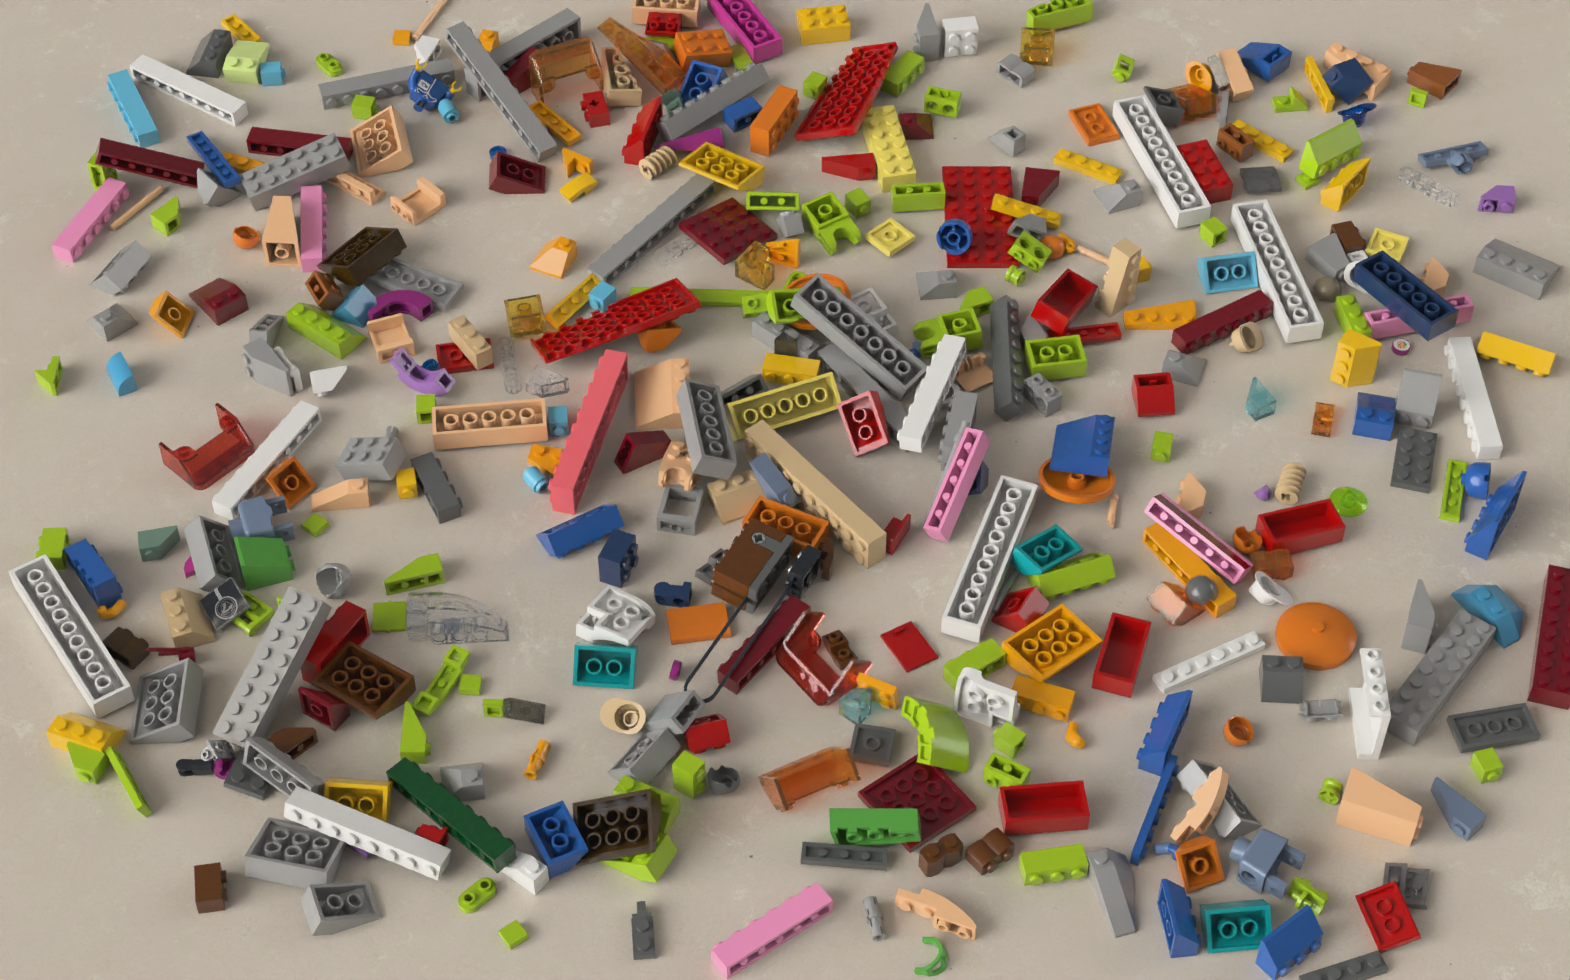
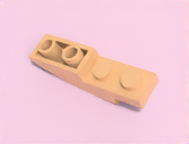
M1220 766L1209 774L1208 780L1196 789L1192 799L1197 805L1189 809L1184 820L1173 828L1170 836L1180 845L1188 841L1196 831L1203 835L1215 819L1223 803L1229 780V774Z
M901 888L898 889L896 907L903 911L920 914L924 918L934 919L933 927L942 932H950L963 939L975 940L977 925L962 909L948 899L922 888L920 894Z

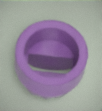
M1266 484L1254 492L1258 499L1265 501L1270 498L1271 490Z

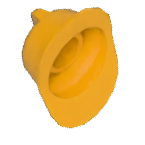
M1198 61L1189 62L1185 68V77L1188 83L1199 94H1208L1213 81L1211 68L1209 65Z

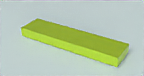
M1448 459L1439 519L1459 523L1464 493L1461 475L1466 473L1468 462Z
M107 747L104 751L136 810L147 818L152 814V810L123 756L114 747Z

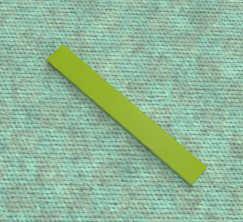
M631 287L630 296L652 287ZM687 288L700 301L701 306L741 307V296L769 293L768 290Z

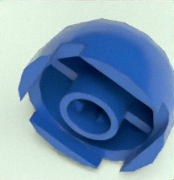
M952 218L940 226L936 234L937 243L942 250L948 251V254L959 255L970 247L973 240V231L964 220Z
M1473 463L1467 468L1466 473H1462L1461 484L1464 485L1466 493L1472 498L1487 500L1491 463Z

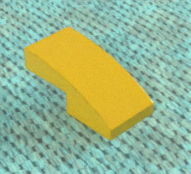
M586 172L569 181L559 189V192L572 203L583 192L587 195L598 184V181Z

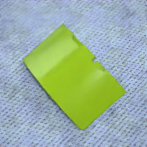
M905 695L901 716L907 718L913 727L918 729L917 762L967 773L970 758L969 740L965 725L960 716L947 705Z

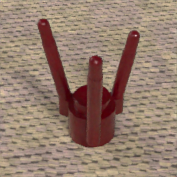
M194 646L147 648L148 652H159V656L178 655L179 661L190 658L194 663L196 662Z

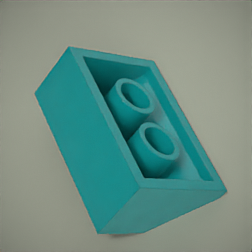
M1055 524L1015 546L1010 563L1023 575L1042 574L1083 551V548Z
M577 642L574 648L573 685L634 689L638 646Z
M1264 899L1200 905L1201 928L1208 954L1259 949L1261 940L1272 932L1270 904Z

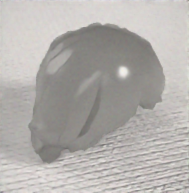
M326 563L315 571L318 589L327 599L341 597L352 584L350 570L343 564Z

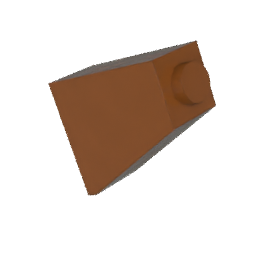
M1418 62L1408 70L1407 83L1421 90L1428 91V94L1442 100L1459 84L1462 70Z

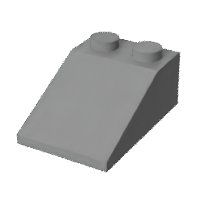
M929 3L925 4L917 24L916 33H914L916 46H913V52L923 56L924 62L938 60L940 34Z
M263 337L242 346L244 352L242 358L246 363L245 371L249 377L252 376L256 383L291 397L294 395L289 369Z
M1404 368L1395 403L1394 422L1430 429L1442 374Z
M1418 579L1401 648L1425 654L1426 648L1432 645L1437 623H1434L1436 614L1422 579Z
M369 881L313 884L308 886L301 898L312 936L333 935L379 920L381 917Z

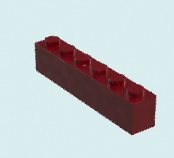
M252 127L246 142L249 153L280 157L328 135ZM337 136L349 162L353 153L352 138Z
M101 137L96 150L95 164L197 189V169H204V162Z
M1258 290L1174 329L1171 343L1181 353H1194L1204 346H1209L1219 339H1224L1244 323H1256L1268 318L1272 314L1274 302L1261 290Z
M793 595L787 600L782 601L779 608L771 616L723 686L737 695L810 620L811 606ZM754 634L750 638H746L742 646L738 650L733 651L730 658L718 667L717 676L719 684Z

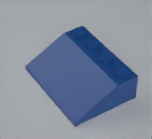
M1093 415L1057 425L1050 470L1107 478L1115 417Z
M1523 470L1498 487L1494 495H1489L1486 501L1487 507H1482L1478 516L1480 519H1475L1471 528L1473 530L1472 533L1468 532L1464 542L1467 543L1465 547L1466 552L1487 560L1515 511L1527 474L1526 471Z

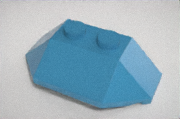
M1465 585L1452 592L1451 595L1468 613L1496 627L1493 638L1503 649L1519 641L1523 611L1497 585Z

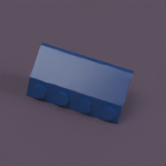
M603 504L538 533L536 536L548 554L559 559L569 554L568 551L583 549L586 547V543L590 541L592 543L598 542L603 539V535L608 533L611 535L614 528L620 530L619 528L625 525L616 504Z
M1186 690L1169 694L1164 702L1159 703L1157 709L1158 717H1153L1150 725L1151 733H1146L1143 741L1145 746L1144 748L1140 747L1136 759L1139 760L1138 769L1161 777L1168 757L1172 754L1188 717L1193 691Z

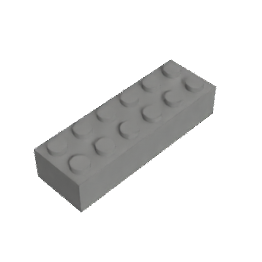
M332 133L239 174L255 211L271 205L273 195L292 196L301 192V186H314L352 168L336 134Z
M684 379L676 396L692 471L695 474L728 480L737 465L720 387L718 385Z

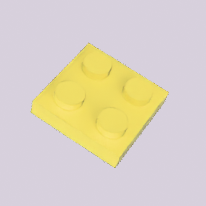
M889 218L867 232L865 239L888 257H891L914 242L915 235L894 219Z
M1375 228L1365 254L1370 257L1383 250L1400 263L1409 242V237Z

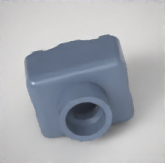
M262 495L242 501L238 504L240 518L228 520L233 543H235L233 537L237 536L283 538L284 542L295 539L292 522L272 527V516L287 512L284 495L267 500Z
M1260 829L1252 841L1240 835L1231 849L1229 858L1239 863L1236 875L1238 882L1260 895L1263 891H1266L1283 899L1288 883L1277 878L1279 865L1283 861L1301 870L1306 854L1287 845L1289 839L1269 830Z

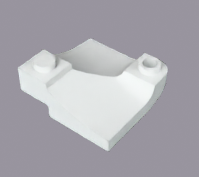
M872 287L851 296V301L891 336L894 337L899 334L897 323L890 316L887 306Z
M608 585L588 605L587 613L577 622L576 636L592 643L595 640H609L629 646L644 629L649 630L654 625L655 613L643 600Z
M965 667L962 669L957 680L954 699V711L959 716L992 727L994 721L1005 724L1007 721L1015 726L1020 715L1021 704L1017 703L1018 691L985 680L982 677V671L976 668Z

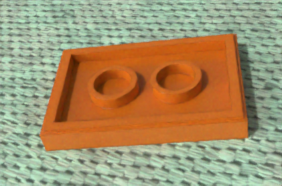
M1100 103L1068 110L1070 119L1088 147L1119 140L1120 134Z
M725 602L666 609L671 645L716 639L728 622ZM730 626L721 638L731 637Z

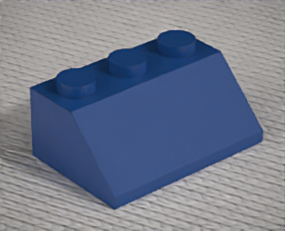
M563 800L524 815L525 831L541 863L548 867L549 878L570 871L588 852V847Z
M1162 879L1157 904L1170 958L1196 956L1198 947H1201V937L1199 933L1196 934V917L1191 914L1190 910L1192 909L1191 898L1186 895L1184 887L1168 879Z
M1308 904L1261 940L1255 963L1272 980H1276L1280 976L1285 977L1290 972L1291 967L1295 964L1300 965L1309 953L1317 952L1322 946L1323 931Z

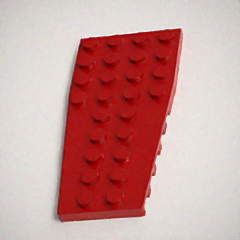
M889 42L852 48L853 54L846 56V64L840 65L838 68L839 74L832 76V84L825 86V93H820L794 135L796 141L824 139L843 135L852 136L856 134L881 88L898 50L897 43Z
M678 278L614 302L607 306L608 310L600 313V310L591 312V318L575 319L576 323L572 326L563 324L559 326L560 329L557 332L547 331L543 333L542 338L537 340L531 338L530 342L545 364L633 333H642L647 328L662 325L665 321L678 319L683 314L695 312L696 309L701 308V304Z

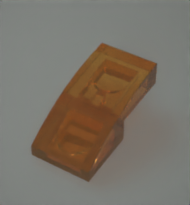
M1316 402L1311 434L1330 437L1335 405Z

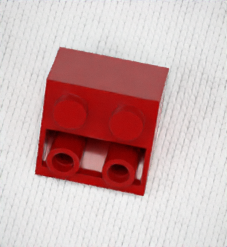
M649 12L645 29L647 38L656 36L675 38L676 32H682V14Z
M1170 372L1133 375L1131 392L1138 417L1175 415L1174 385Z

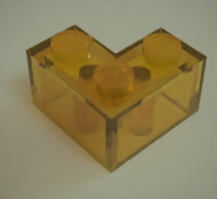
M754 241L735 260V277L762 290H766L775 280V265L770 263V247Z

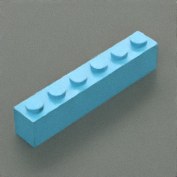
M125 69L108 74L109 82H106L108 90L111 92L119 112H122L124 122H128L127 127L129 132H133L134 142H138L142 148L161 143L158 130L128 70Z

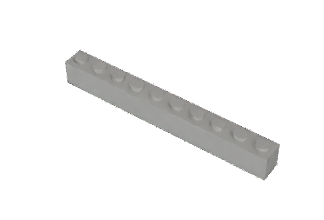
M464 21L447 28L445 40L539 163L555 155L557 149L556 140L550 136L547 128L540 123L536 113L531 111L528 103L519 95L517 88L512 86L509 78L501 71L500 66L493 61L490 53L484 49L481 41L473 34L472 29Z
M698 173L691 177L687 183L681 186L673 195H670L666 201L657 206L651 214L635 225L629 233L625 234L616 244H613L607 252L590 264L587 268V275L589 276L593 273L600 281L611 285L679 226V222L687 219L716 193V181Z

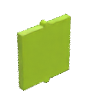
M389 600L388 602L373 603L372 632L391 633L406 631L407 602H392Z

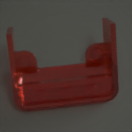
M216 403L215 407L219 425L223 432L195 451L189 446H182L172 451L164 443H159L163 464L196 490L207 489L245 462L255 452L254 444L238 418L219 403Z
M803 611L777 650L776 661L816 705L828 706L856 689L858 686L856 678L859 673L866 674L873 663L871 661L851 660L839 677L817 654L822 640L815 629L825 616V613Z

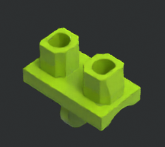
M1297 876L1293 878L1292 884L1286 893L1296 901V908L1300 909L1308 904L1316 916L1322 913L1329 894L1323 889L1319 891L1314 889L1311 881L1306 877L1300 879Z

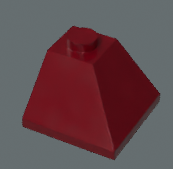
M898 114L905 140L934 139L931 114Z
M302 686L298 688L303 713L331 730L336 731L351 715L349 705L334 696Z

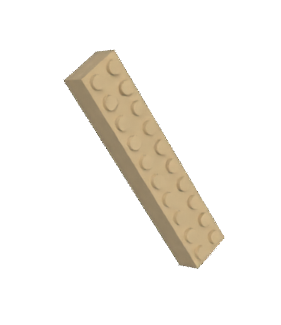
M763 419L745 430L744 455L746 459L751 461L760 454L766 453L791 484L800 501L796 505L800 506L810 515L829 521V534L831 538L838 541L846 552L851 553L859 564L869 569L885 558L887 533Z

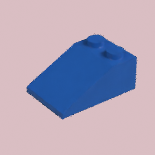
M692 60L679 91L683 103L691 99H698L697 95L705 91L706 93L709 92V88L716 84L721 85V81L728 77L724 69Z
M1358 392L1352 435L1390 441L1395 418V398Z

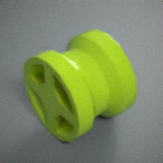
M1011 265L1005 274V281L1013 282L1017 287L1021 286L1026 278V271L1023 269L1019 270L1015 265Z
M1326 778L1323 781V788L1320 789L1318 796L1325 803L1336 804L1340 798L1339 794L1343 791V784L1337 779Z

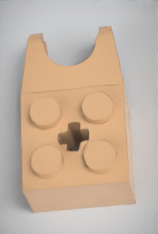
M671 441L662 458L658 486L666 487L668 484L678 483L684 486V491L690 492L695 485H699L703 475L693 473L687 444L681 441Z

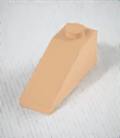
M368 478L348 479L312 495V512L370 507Z

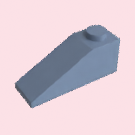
M762 453L748 462L767 499L791 508L800 502L791 484L766 453Z
M1439 777L1434 778L1430 791L1450 829L1457 836L1468 841L1483 828L1487 815Z

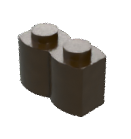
M117 627L102 641L112 658L119 660L123 665L132 670L150 654L147 651L149 647L147 641L143 638L135 637L127 628Z

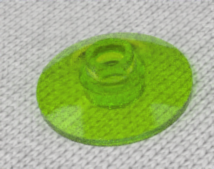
M1352 487L1337 488L1329 496L1338 514L1344 517H1357L1363 514L1367 508L1368 502L1365 495Z

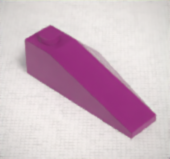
M717 127L655 145L654 149L668 146L672 150L695 151L705 142L721 148L726 147L722 127Z

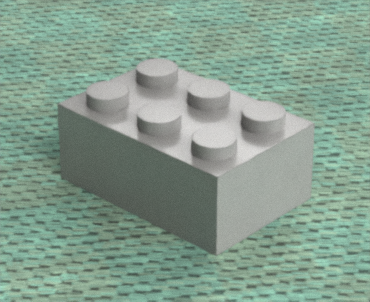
M398 437L350 438L335 466L344 480L368 478V481L393 480L407 451Z

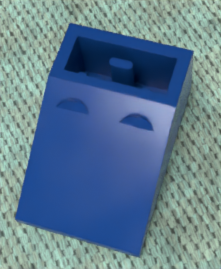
M1250 42L1237 51L1241 56L1243 66L1267 82L1289 68L1292 55L1290 50L1280 44Z

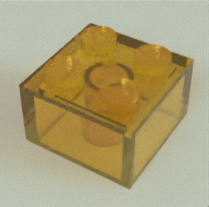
M1022 27L1020 58L1022 61L1031 65L1052 66L1055 29Z
M540 294L504 300L511 338H521L527 335H538L547 332Z

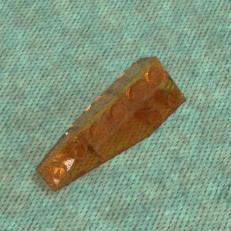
M611 17L598 26V29L662 95L670 89L677 88L684 82L687 72L661 48Z

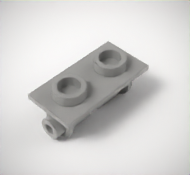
M1337 699L1322 700V707H1319L1318 700L1299 703V710L1303 711V713H1298V716L1307 722L1317 721V718L1324 717L1325 720H1337V717L1344 716V714L1338 711V709H1341L1342 704Z
M207 740L208 746L200 753L204 761L235 758L232 753L233 748L226 740Z

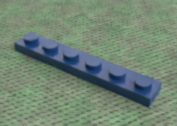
M203 131L186 136L187 142L225 189L242 183L241 177Z
M1170 754L1133 847L1130 859L1131 864L1138 866L1140 859H1145L1148 851L1146 844L1147 842L1151 843L1155 830H1152L1153 825L1158 826L1161 817L1159 810H1164L1167 802L1165 794H1170L1173 786L1172 776L1176 777L1180 766L1176 765L1178 756Z

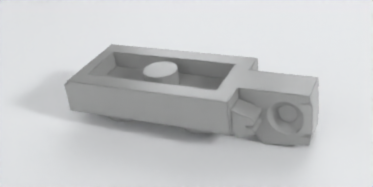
M1219 90L1217 111L1220 112H1217L1216 122H1220L1219 129L1227 125L1229 90Z

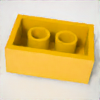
M845 4L796 9V26L802 46L850 41L851 25Z

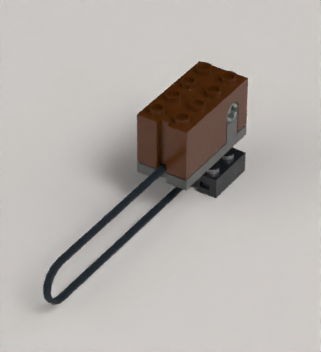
M752 518L748 524H744L740 536L734 538L731 548L725 550L721 562H717L712 570L714 576L710 583L712 586L711 594L738 608L684 684V691H687L689 682L740 610H746V612L754 614L789 564L794 537ZM807 545L804 551L800 550L795 564L791 563L787 570L789 576L785 582L786 590L715 692L709 698L702 699L705 703L711 702L719 693L785 596L790 597L793 595L801 600L818 575L821 550Z

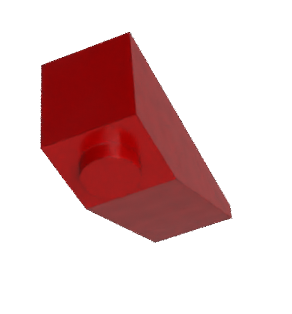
M873 153L822 157L821 170L824 173L857 181L875 180L876 165Z

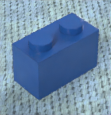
M750 96L724 108L723 122L735 133L750 126L763 107Z

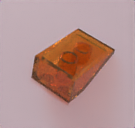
M1193 84L1165 89L1173 91L1185 110L1182 116L1185 121H1194L1198 117L1207 118L1210 117V114L1216 113V97L1213 92Z

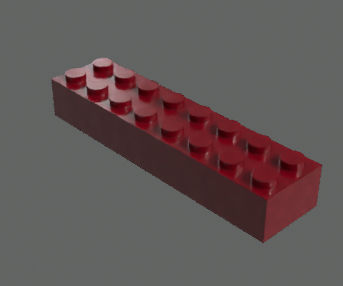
M1549 564L1543 583L1527 701L1568 710L1570 707V569Z

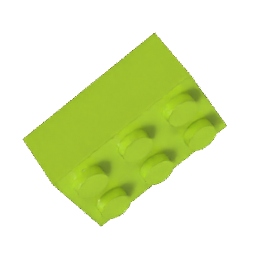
M1079 335L1025 340L1024 359L1030 377L1037 373H1040L1046 380L1086 376L1087 358Z

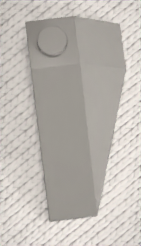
M1108 848L1087 853L1086 857L1089 863L1087 874L1114 937L1118 938L1135 933L1133 872L1126 856Z

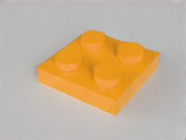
M860 672L856 678L860 696L868 702L875 701L885 709L892 708L897 710L900 704L897 687Z

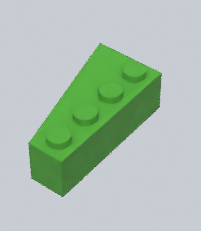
M829 808L830 833L835 844L867 847L921 841L920 816L917 809Z

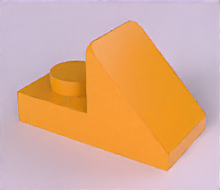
M566 148L562 149L563 164L568 178L575 170L583 174L588 172L590 175L594 172L593 159Z

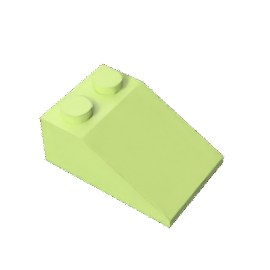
M237 40L224 62L223 72L226 81L259 85L261 79L260 63L266 61L270 43Z

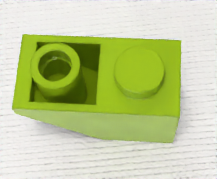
M177 196L150 214L153 228L166 236H169L181 226V207Z

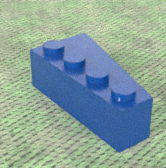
M85 538L64 548L67 561L98 607L104 605L108 609L113 607L119 599H122L121 593H123L121 585L117 582L116 576L105 564L103 558L98 555L93 544L90 545Z

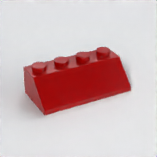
M662 96L653 99L643 106L641 112H638L636 124L633 123L632 133L628 135L627 144L622 148L624 163L639 166L640 160L650 154L659 133L655 124L660 122V118L663 117Z

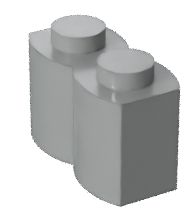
M1015 54L1008 55L997 64V73L1018 88H1022L1035 79V68L1031 64L1023 62Z

